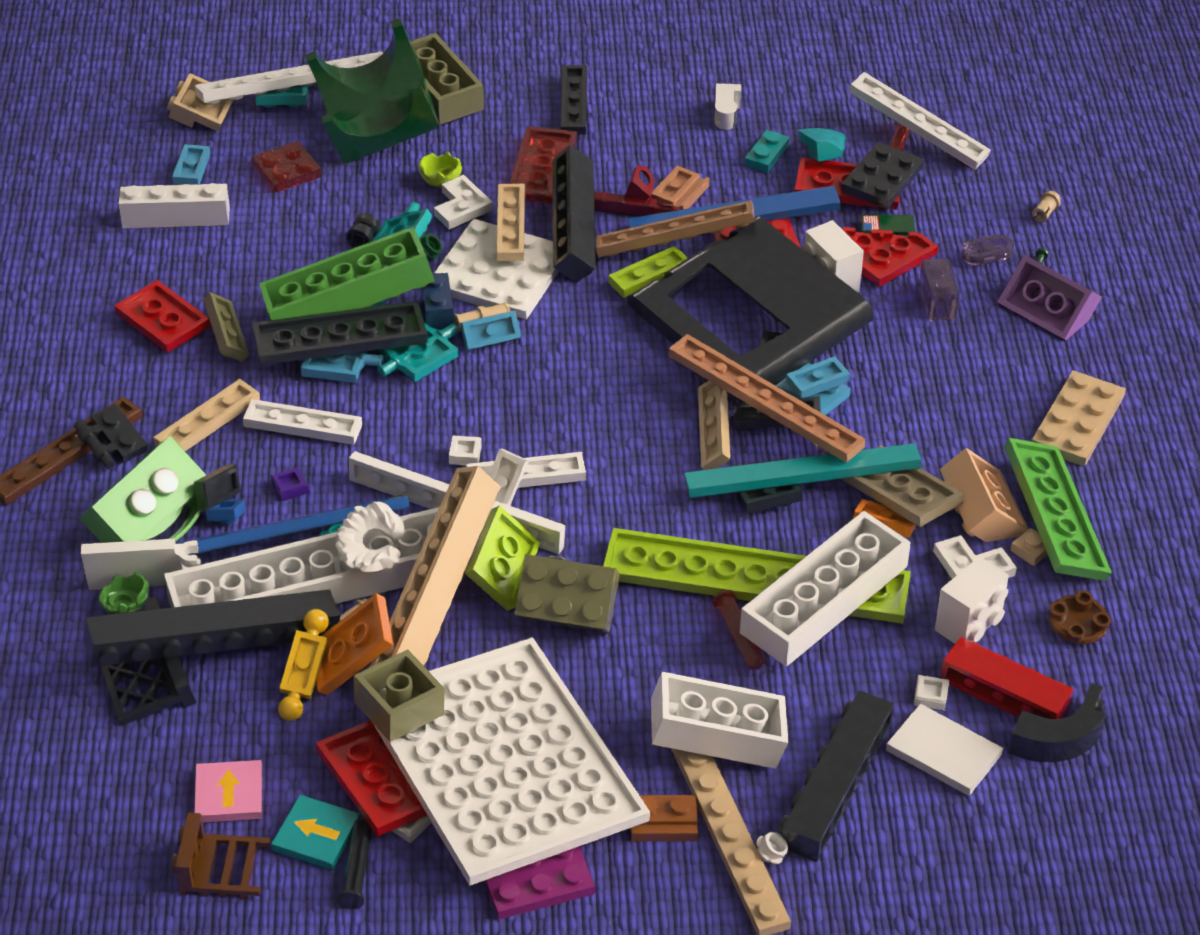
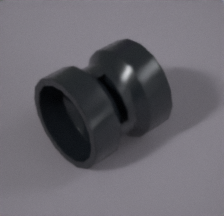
M360 213L346 233L347 242L353 248L372 242L380 229L379 221L371 214Z

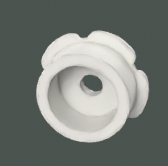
M770 832L764 837L760 836L757 839V851L763 861L773 864L782 862V858L788 851V846L781 835Z

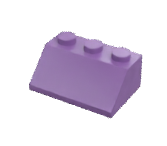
M1024 255L1000 296L998 303L1067 340L1089 321L1102 297Z

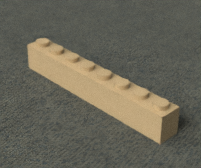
M479 466L456 469L389 621L393 645L371 662L370 667L407 649L423 666L427 661L436 636L440 631L441 624L447 610L451 606L453 596L462 580V575L473 554L474 547L500 489V486Z

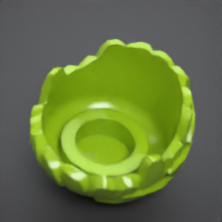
M449 152L445 153L444 156H436L434 153L427 154L421 158L418 164L422 178L431 186L442 188V184L459 177L462 172L460 160L456 157H451Z

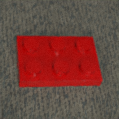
M158 280L114 305L115 314L167 353L211 327L210 318Z

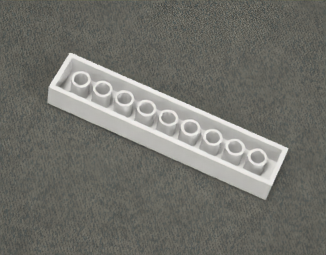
M439 507L401 516L400 519L403 521L405 530L404 537L394 542L392 537L380 530H372L366 533L363 538V545L366 548L378 550L390 545L401 552L398 564H395L391 569H383L376 573H362L361 570L350 569L343 561L339 560L341 556L335 546L338 532L165 573L170 606L173 608L330 589L335 603L338 604L374 595L375 593L405 587ZM472 556L470 557V559H469V561H468V564H467V566H466L464 572H466L467 567H468V565H469V562H470Z

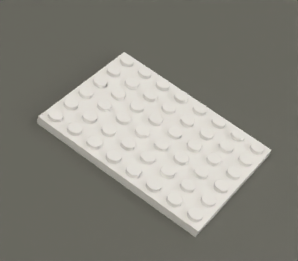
M533 638L429 671L445 688L443 716L391 742L375 726L469 886L650 821L649 809Z

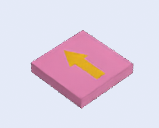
M261 760L196 764L195 813H201L202 822L262 819Z

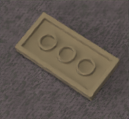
M921 468L841 478L919 527L963 503V493Z

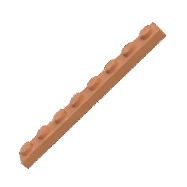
M685 335L669 348L670 358L847 463L865 448V438L692 336Z

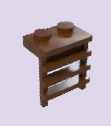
M188 812L185 826L180 825L178 831L179 853L174 852L171 864L172 873H177L180 895H187L188 892H200V896L207 897L208 893H218L220 898H227L228 894L240 895V899H247L248 896H260L261 887L250 886L257 848L258 846L270 847V838L205 834L201 813ZM218 844H229L221 883L211 884L210 881ZM238 845L248 846L241 885H230Z

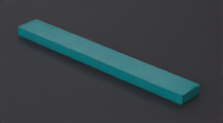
M913 443L861 450L847 463L833 454L686 472L685 482L689 497L693 498L921 468V457L916 444Z

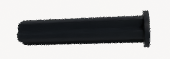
M357 819L354 822L343 890L337 897L339 905L347 909H358L363 906L365 900L362 895L372 833V828L365 819Z

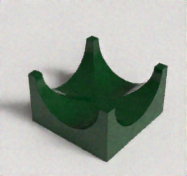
M400 18L391 21L393 35L386 51L368 64L353 68H341L327 64L317 56L315 51L305 55L327 110V115L321 117L323 124L344 164L440 128L420 60Z

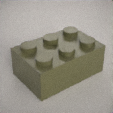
M525 554L514 615L523 620L610 633L620 573L616 568Z

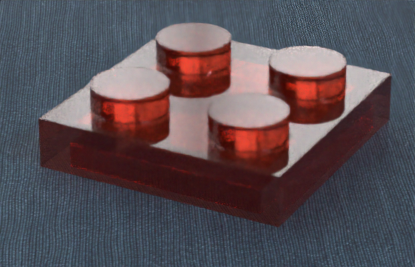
M299 141L252 156L254 167L275 193L322 177L320 166Z

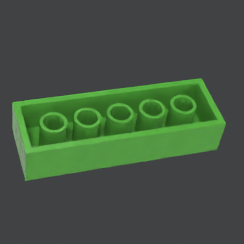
M414 227L266 280L259 283L270 319L276 320L370 307L377 302L397 297L415 288H422L435 280Z

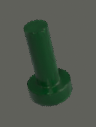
M1038 248L1036 251V261L1042 264L1043 260L1047 259L1049 255L1048 250Z

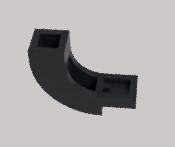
M1091 683L1079 710L1066 718L1048 719L1022 711L1012 732L1009 754L1036 762H1061L1073 759L1087 752L1099 740L1106 716V713H1103L1106 701L1101 700L1103 687Z

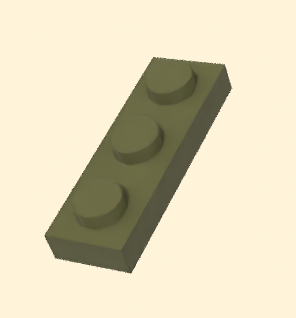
M209 292L203 300L219 351L227 358H234L243 362L249 356V352L233 303L228 299Z

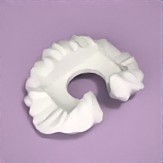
M373 502L366 507L356 506L354 507V512L349 513L347 518L344 519L342 527L338 528L335 546L341 556L339 560L343 561L350 569L361 570L362 573H376L383 569H391L395 564H398L401 555L398 549L387 545L378 550H370L363 545L364 536L372 530L382 531L392 537L393 542L404 537L403 521L387 504Z

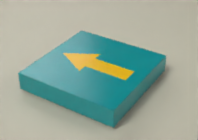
M300 795L271 844L272 851L333 871L352 837L353 825L357 819H360V813Z

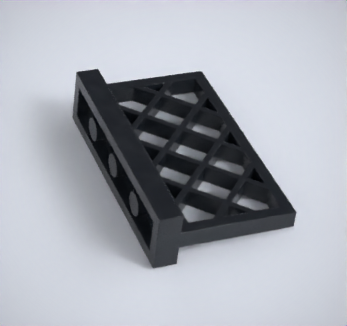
M156 596L144 600L146 608L139 611L161 609ZM179 656L141 661L143 663L137 672L126 670L131 662L121 663L118 667L111 665L101 666L122 726L180 702L183 703L185 708L196 704ZM151 664L162 667L156 678L145 675ZM122 676L132 679L126 690L115 687ZM140 682L151 684L145 695L134 692ZM159 687L171 691L170 695L163 698H153ZM129 699L140 702L136 709L124 713L123 709Z

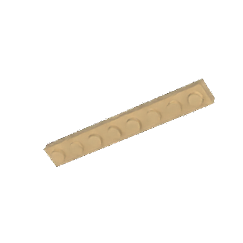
M671 748L692 795H696V804L757 935H771L790 929L791 920L713 756Z

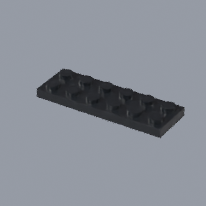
M418 301L252 323L260 365H273L281 362L303 361L311 358L332 357L340 354L428 343L427 331Z

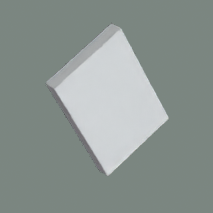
M920 704L887 743L886 751L970 796L1001 757L1003 748Z

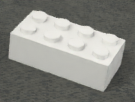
M666 672L661 673L651 697L652 745L777 768L788 744L785 696Z

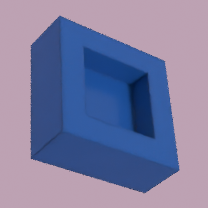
M225 500L206 511L207 521H218L219 524L234 523L245 512L244 500Z

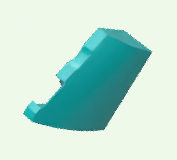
M823 128L798 130L799 140L808 145L809 156L818 162L843 156V150L847 142L845 134Z

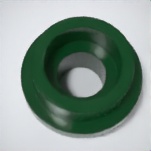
M433 234L422 235L419 240L427 259H436L442 251L440 240Z

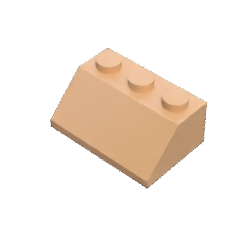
M967 448L940 468L945 480L944 482L963 493V503L955 507V510L964 521L962 527L971 537L977 536L985 542L1020 537L1028 530V526L998 468Z

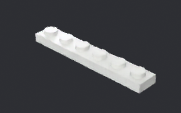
M863 72L850 85L848 92L971 168L976 169L988 157L990 153L989 148L867 73Z

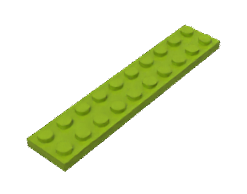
M613 528L603 566L616 568L619 571L618 582L752 601L806 556ZM901 571L848 616L903 624L911 571Z

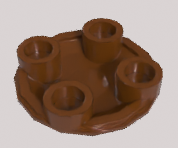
M1084 590L1078 591L1075 595L1072 594L1059 598L1051 604L1049 609V623L1054 632L1072 643L1089 644L1097 642L1106 635L1111 623V618L1105 608L1093 599V595L1090 592Z

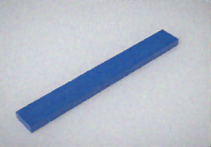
M828 186L628 218V227H637L752 200L754 207V216H760L765 221L839 210L840 200L835 187Z
M397 495L188 541H197L198 553L340 523L347 518L349 513L354 512V507H366L373 502L385 503L392 511L405 509L410 505L408 496ZM188 541L178 542L175 544H183Z

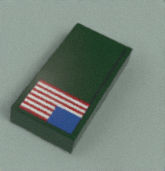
M861 214L860 225L861 232L871 233V229L892 230L893 235L908 236L909 232H915L914 215Z

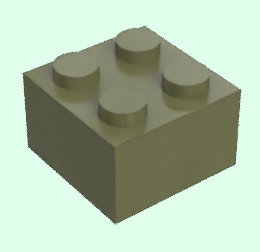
M408 649L354 675V703L390 742L444 715L445 688Z

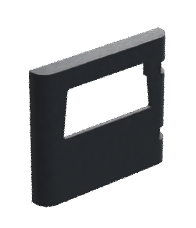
M754 216L755 222L749 223L744 227L735 228L730 231L729 237L726 239L714 241L665 272L664 278L661 280H652L628 295V306L673 344L688 334L773 385L785 379L788 373L800 369L873 321L872 310L861 294L760 216ZM711 267L789 331L744 355H738L675 303L671 297L682 291V286L701 271Z

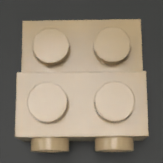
M189 73L186 81L180 80L175 94L178 96L172 95L168 103L167 109L170 110L169 118L191 128L196 121L218 131L234 99H220L215 104L203 102L195 95L194 85L208 83V81Z

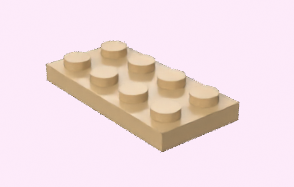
M1073 370L1035 433L1032 442L1057 446L1064 460L1085 467L1122 402L1126 388Z

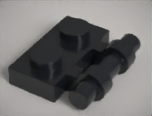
M116 404L91 415L90 422L93 426H87L83 420H78L74 424V428L78 432V438L83 444H87L93 451L92 456L98 463L102 462L106 469H110L115 465L116 461L113 459L115 455L124 463L147 451L148 444ZM102 437L108 445H102L98 438Z

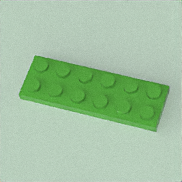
M1008 438L1004 444L1005 451L1055 573L1106 581L1112 572L1057 446Z

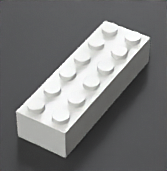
M861 512L741 609L740 634L787 667L908 566L911 542L867 512Z

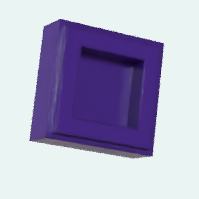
M298 467L271 475V483L281 502L309 493L308 485Z

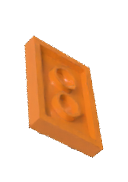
M375 593L322 635L327 637V645L317 676L319 692L329 695L393 645L385 597Z

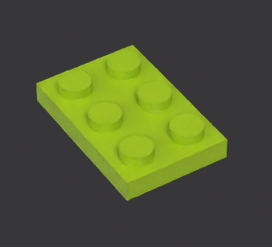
M498 505L490 511L465 574L504 609L509 611L516 607L525 554L536 556L541 542Z

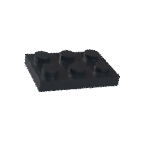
M878 142L843 181L841 192L888 209L921 171L924 159Z

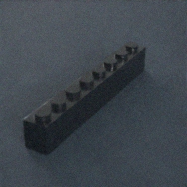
M328 589L86 617L83 641L91 667L293 643L296 630L307 632L304 626V617L309 611L319 609L328 616V627L319 636H322L339 622L340 613L332 593Z

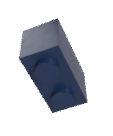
M448 272L432 273L435 281L421 288L425 323L437 330H442L450 324H454Z

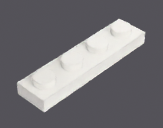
M254 399L251 400L243 417L244 427L352 445L355 444L362 427V417Z
M582 452L524 458L529 462L518 488L585 481L586 470ZM494 461L466 464V467L479 466L489 475Z

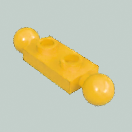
M313 609L305 615L304 626L307 632L296 630L279 689L281 693L288 694V696L280 701L278 712L287 721H293L301 717L304 708L300 698L311 700L327 645V637L319 636V634L324 632L329 624L327 614L319 609Z

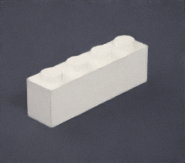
M227 184L120 187L119 209L122 228L229 225L230 207Z

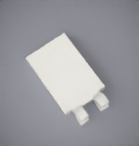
M175 539L81 544V557L89 590H99L107 584H111L115 575H119L120 578L123 576L129 577L134 572L143 575L144 579L148 581L149 586H166L165 573L201 565L197 555H188L190 553H198L197 541L175 544Z

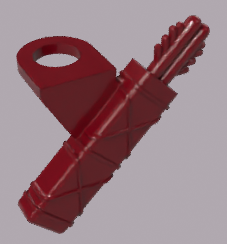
M643 165L633 169L625 195L600 191L594 192V210L626 214L628 216H647L678 211L679 208L668 204L665 205L664 203L657 205V199L650 198L654 186V178L649 169ZM639 172L645 174L648 180L647 184L641 181Z

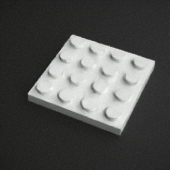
M473 219L435 273L448 272L452 298L484 306L485 308L506 302L509 305L510 311L516 312V317L527 320L559 271L553 268V241L524 233V261H497V225Z

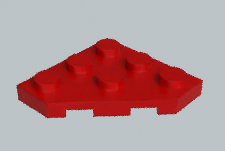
M851 227L842 228L864 251L861 274L878 287L938 253V245L919 232H909L908 236L893 235L892 230L871 229V233L855 232V228Z

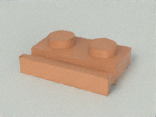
M676 166L652 191L651 198L657 199L658 205L664 203L665 205L675 206L679 210L689 209L709 187L710 178H700V174Z

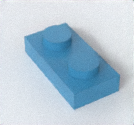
M184 144L172 176L173 185H200L211 155L210 146Z
M515 311L460 323L466 350L521 338Z
M834 356L788 373L786 375V383L799 398H806L849 382L850 373Z

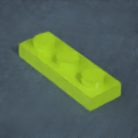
M673 246L608 276V283L625 298L652 280H661L664 278L665 272L686 260L687 257L676 246Z

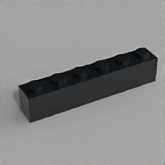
M569 145L553 158V268L578 283L585 276H589L595 269L593 160Z
M860 690L853 701H847L842 713L843 720L841 723L836 722L830 734L831 741L829 745H823L819 752L817 767L809 769L803 792L798 790L793 799L791 814H785L780 822L778 832L782 834L786 841L788 851L818 862L892 724L893 702Z

